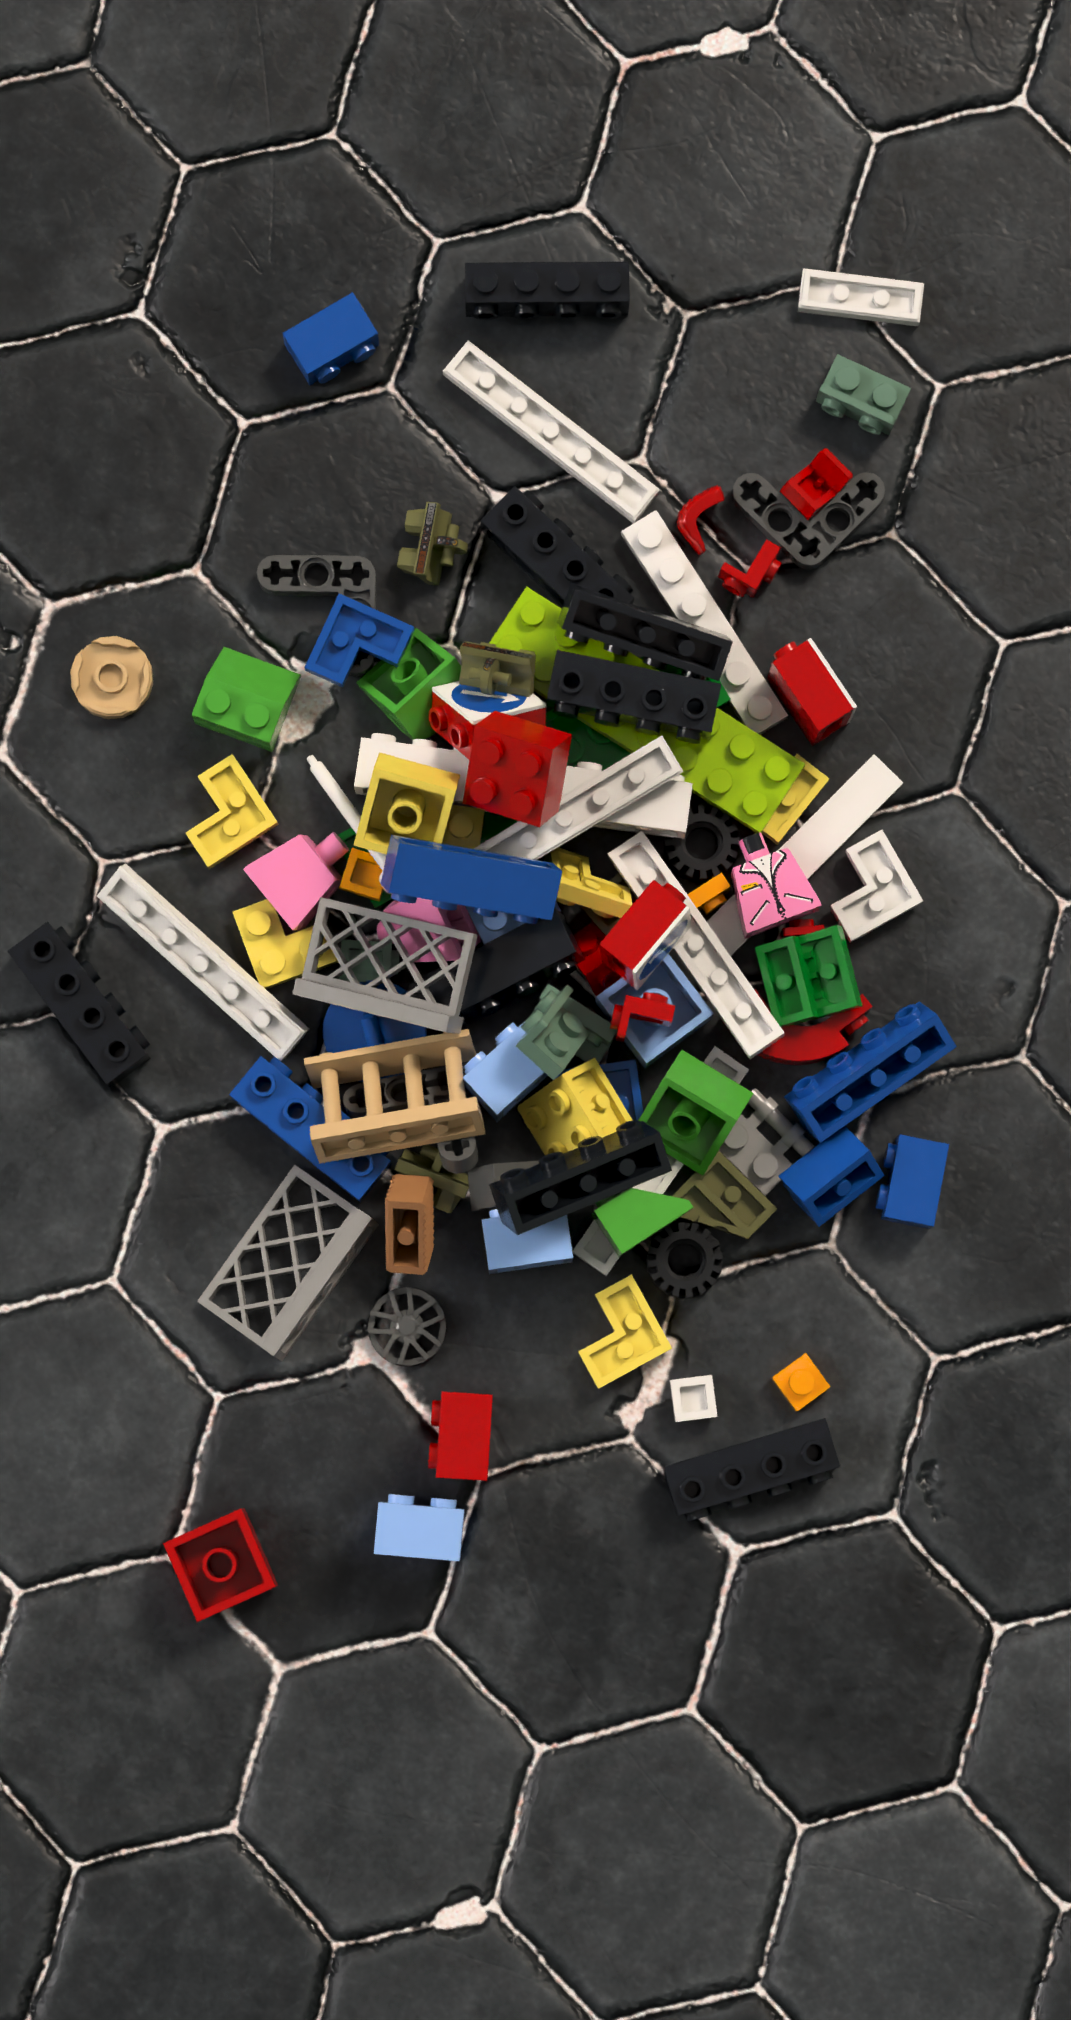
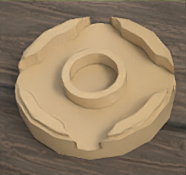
M118 636L100 637L92 641L91 644L87 645L75 656L70 671L71 687L79 703L91 714L105 719L124 718L138 711L148 700L153 687V670L146 654L131 640Z

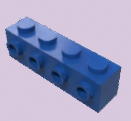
M391 835L381 885L388 893H392L391 898L396 901L416 903L417 898L432 900V905L441 909L457 910L458 905L473 907L472 912L482 916L497 917L499 911L513 914L514 920L537 924L538 918L552 920L562 870L551 862Z
M921 1002L910 1004L900 1009L895 1014V1019L882 1028H876L867 1032L861 1038V1043L851 1050L833 1056L827 1062V1066L817 1074L799 1080L793 1086L792 1091L785 1095L784 1098L803 1128L821 1143L957 1046L935 1012Z
M260 1056L229 1096L361 1203L392 1165L391 1161L386 1158L390 1151L319 1164L311 1142L310 1126L325 1123L324 1106L321 1105L323 1096L308 1083L302 1088L289 1079L293 1071L276 1057H273L268 1062ZM341 1111L342 1120L351 1119Z

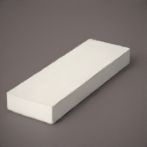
M803 268L797 312L919 326L924 283Z

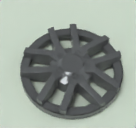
M412 1287L398 1288L383 1295L373 1306L368 1319V1334L376 1352L388 1362L400 1366L419 1365L432 1358L442 1346L446 1335V1318L440 1304L427 1292ZM407 1294L408 1310L399 1311L395 1296ZM412 1295H418L428 1302L414 1311ZM390 1299L394 1315L378 1312L381 1306ZM433 1306L438 1316L423 1322L420 1314ZM376 1317L391 1320L390 1329H374ZM439 1322L438 1339L424 1328ZM376 1334L392 1335L384 1350L378 1343ZM422 1335L434 1343L432 1349L427 1353L416 1342ZM396 1340L404 1343L399 1358L389 1354ZM410 1344L422 1355L421 1357L405 1359Z

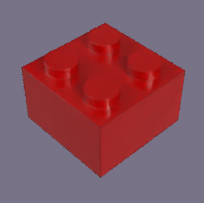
M498 711L492 712L476 724L474 728L463 804L541 827L559 812L572 734Z
M441 1391V1400L432 1401L431 1426H439L438 1443H430L428 1468L436 1469V1478L488 1481L493 1395Z
M240 1508L163 1543L197 1622L278 1586L245 1508Z

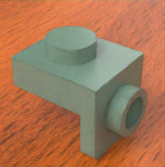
M359 940L341 941V951L347 962L365 951ZM369 941L371 946L378 943L376 941ZM392 942L376 952L386 972L399 964L400 954L398 950H392ZM369 958L352 968L359 982H367L379 977ZM346 974L339 977V979L349 981Z

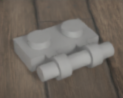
M754 1088L751 1091L753 1095L748 1104L755 1112L748 1119L742 1114L740 1115L719 1151L766 1196L781 1181L778 1176L793 1165L783 1154L792 1146L803 1157L814 1145L803 1135L806 1131L798 1123L793 1125L777 1109L779 1104L771 1097L767 1099ZM764 1120L782 1137L774 1146L756 1129Z

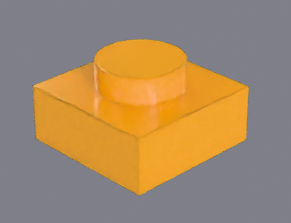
M352 848L339 888L340 890L380 902L384 890L379 882L382 869L370 853Z
M721 872L687 895L699 911L703 909L706 914H709L727 902L724 895L729 892L731 886Z
M804 1353L771 1377L795 1412L831 1387L807 1353Z

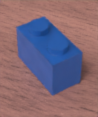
M353 292L282 333L287 350L309 386L316 381L322 384L335 378L341 372L340 367L352 360L355 363L366 360L375 353V347L379 345L378 332Z
M844 1126L819 1143L778 1177L794 1202L820 1227L885 1175L870 1150Z
M898 1135L895 1139V1144H887L883 1167L890 1169L887 1185H879L875 1206L877 1209H882L881 1220L926 1229L934 1227L949 1144L906 1135Z

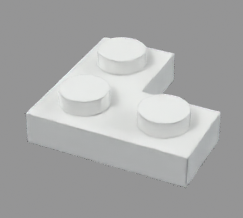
M883 830L845 850L864 887L835 902L829 908L838 924L843 927L844 934L849 943L923 902Z

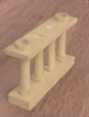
M469 1029L461 1030L460 1034L443 1032L437 1035L336 1053L327 1052L319 1056L304 1058V1065L312 1087L314 1089L322 1087L325 1123L310 1126L311 1142L319 1164L484 1135V1120L477 1097L466 1098L462 1062L470 1061L476 1055ZM446 1065L449 1102L425 1106L421 1070ZM404 1073L408 1109L383 1113L380 1077ZM363 1080L367 1116L342 1120L339 1084Z

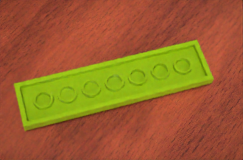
M527 586L489 642L490 644H495L498 648L514 651L522 649L533 651L536 654L534 692L547 699L557 650L657 670L653 666L642 662V659L631 652H628L627 657L603 649L605 645L603 642L590 638L588 644L564 636L566 630L562 629L557 623L562 609ZM716 708L710 740L701 739L699 744L680 741L676 739L677 733L660 730L659 735H649L636 731V725L619 722V726L612 727L596 723L594 721L595 716L578 713L577 717L578 720L631 754L658 737L663 736L684 771L680 774L685 777L684 782L693 783L692 792L755 833H762L805 767V763L719 708Z

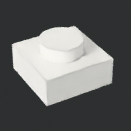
M712 1375L669 1380L675 1422L718 1417Z

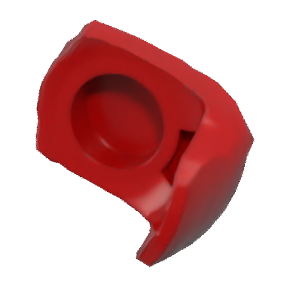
M718 485L707 488L702 493L689 499L677 515L676 526L698 555H702L706 549L696 520L704 510L724 501L722 488Z

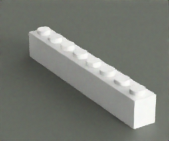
M373 733L371 739L361 737L354 782L356 794L367 795L373 769L380 752L460 774L452 805L473 807L463 804L469 759L457 749L437 748L436 742L426 739H413L412 744L396 742L395 736L382 733ZM578 762L577 767L567 766L562 795L602 772V765L592 762ZM678 775L593 827L635 833L643 831L644 834L685 839L693 783L684 782L685 777Z

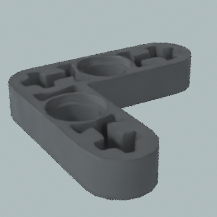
M746 473L738 477L734 483L731 496L736 508L772 543L781 547L780 550L801 569L811 570L822 565L878 509L885 495V486L881 478L874 473H860L810 522L765 478L756 473ZM745 485L749 489L754 485L759 487L757 497L764 504L767 503L769 498L774 501L766 507L761 517L756 514V512L760 511L761 507L753 498L747 501L742 499L744 492L742 486ZM861 485L866 488L872 485L875 488L872 495L874 500L872 501L868 497L863 499L856 508V511L862 514L857 516L855 510L849 505L858 496L860 490L857 486ZM847 498L849 504L842 501V499ZM776 511L787 513L791 518L790 528L782 532L773 530L768 523L770 514ZM832 511H842L849 519V526L843 531H833L826 523L827 515ZM798 526L803 529L799 534V538L805 544L809 545L813 541L818 544L816 549L818 556L816 558L812 555H808L805 558L800 555L802 545L795 538L791 545L785 542L793 536Z
M271 555L264 558L258 565L256 572L258 583L262 590L268 594L275 596H338L340 593L376 609L375 567L365 557ZM292 565H299L298 578L300 586H293V577H282L279 579V584L272 585L270 578L264 577V574L271 573L272 566H280L281 573L294 574ZM340 565V574H353L354 567L359 566L362 567L363 574L369 575V578L362 579L360 586L353 585L351 578H340L341 586H334L335 573L333 566ZM311 566H323L328 571V579L321 586H312L305 580V573ZM361 651L362 654L368 655V659H362L358 667L353 666L349 676H364L373 668L375 657Z
M446 1066L421 1070L423 1088H427L428 1095H424L425 1106L449 1102L448 1090L441 1091L440 1085L448 1084ZM405 1074L380 1079L381 1095L385 1096L386 1104H382L383 1113L408 1109L407 1101L399 1102L393 1099L397 1092L406 1090ZM363 1083L351 1086L343 1096L345 1113L351 1119L367 1116L366 1107L359 1108V1102L365 1101ZM475 1136L460 1139L463 1154L460 1156H455L452 1144L454 1140L437 1143L441 1163L449 1172L455 1174L465 1173L475 1167L478 1162Z

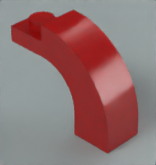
M755 989L756 993L771 1013L769 1006L766 1004V1002ZM862 993L860 998L863 1007L834 1014L816 1025L781 1027L785 1036L757 1055L766 1060L785 1065H808L827 1060L841 1053L849 1046L840 1032L845 1030L848 1035H851L869 1021L865 1014L873 1006Z

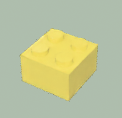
M379 752L370 780L354 846L387 854L391 835L442 843L460 774Z

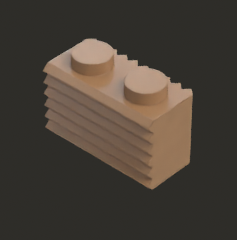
M396 1174L390 1180L388 1193L385 1198L386 1270L388 1272L423 1275L428 1270L435 1245L433 1243L434 1180L429 1176Z

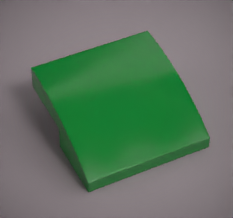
M835 925L799 937L790 936L755 947L771 1014L780 1027L863 1007L842 926Z

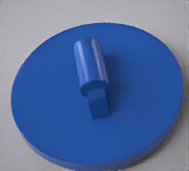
M368 980L367 982H359V983H360V984H363V985H367L368 983H370V982L373 981V980ZM384 983L376 987L379 989L387 990ZM393 983L399 994L404 995L408 992L401 986ZM330 1004L323 1023L324 1045L326 1051L331 1053L427 1036L426 1027ZM404 1073L380 1077V1079L402 1075Z

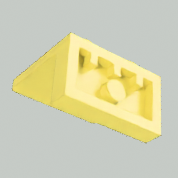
M596 1058L563 1073L517 1107L544 1155L555 1152H562L564 1154L578 1148V1143L586 1138L593 1136L603 1138L615 1133L619 1125L633 1121Z

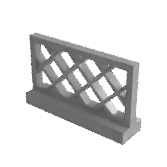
M320 897L302 979L296 978L293 995L446 1033L460 1034L464 1017L459 1015L478 934ZM330 908L342 911L350 924V927L333 937L327 927ZM353 914L365 917L357 921ZM378 919L381 920L389 935L371 946L361 928L372 920ZM391 923L403 926L395 931ZM412 928H416L421 932L427 945L410 956L399 937ZM429 932L440 934L441 936L434 940ZM355 933L365 951L347 962L338 943ZM325 937L327 942L322 945L323 938ZM451 937L464 940L460 958L448 965L438 946ZM393 942L403 961L386 972L376 952ZM331 948L341 967L328 976L316 973L319 956ZM431 951L442 970L424 981L414 962ZM369 958L379 977L367 985L359 983L352 968ZM408 967L418 986L404 995L399 994L390 978ZM457 969L456 978L452 972ZM346 974L349 981L338 979V977ZM445 976L453 988L449 1006L437 1003L428 988ZM384 983L387 990L379 989L376 987ZM422 992L426 1000L416 998L415 996Z
M294 1165L197 1302L268 1353L283 1361L379 1224L369 1215ZM299 1178L311 1186L313 1203L291 1207L289 1191ZM318 1192L329 1200L319 1202ZM283 1201L284 1209L276 1210ZM338 1205L349 1213L339 1228L324 1231L321 1208ZM314 1210L318 1232L295 1236L292 1214ZM285 1215L289 1237L266 1241L264 1229L266 1223L270 1218ZM259 1235L260 1243L252 1244ZM333 1236L326 1246L325 1237ZM319 1239L320 1256L313 1263L300 1265L296 1243ZM290 1244L293 1266L271 1270L267 1248ZM261 1250L264 1272L242 1276L241 1258L246 1252ZM234 1270L235 1277L228 1278L231 1272ZM309 1270L305 1277L302 1279L301 1271ZM294 1273L296 1289L290 1297L275 1299L272 1277ZM265 1278L269 1301L246 1305L243 1282ZM237 1284L240 1306L222 1309L212 1302V1299L222 1286ZM284 1305L280 1312L277 1314L276 1306ZM270 1307L272 1323L261 1337L250 1329L247 1311ZM241 1313L242 1323L231 1316V1314Z

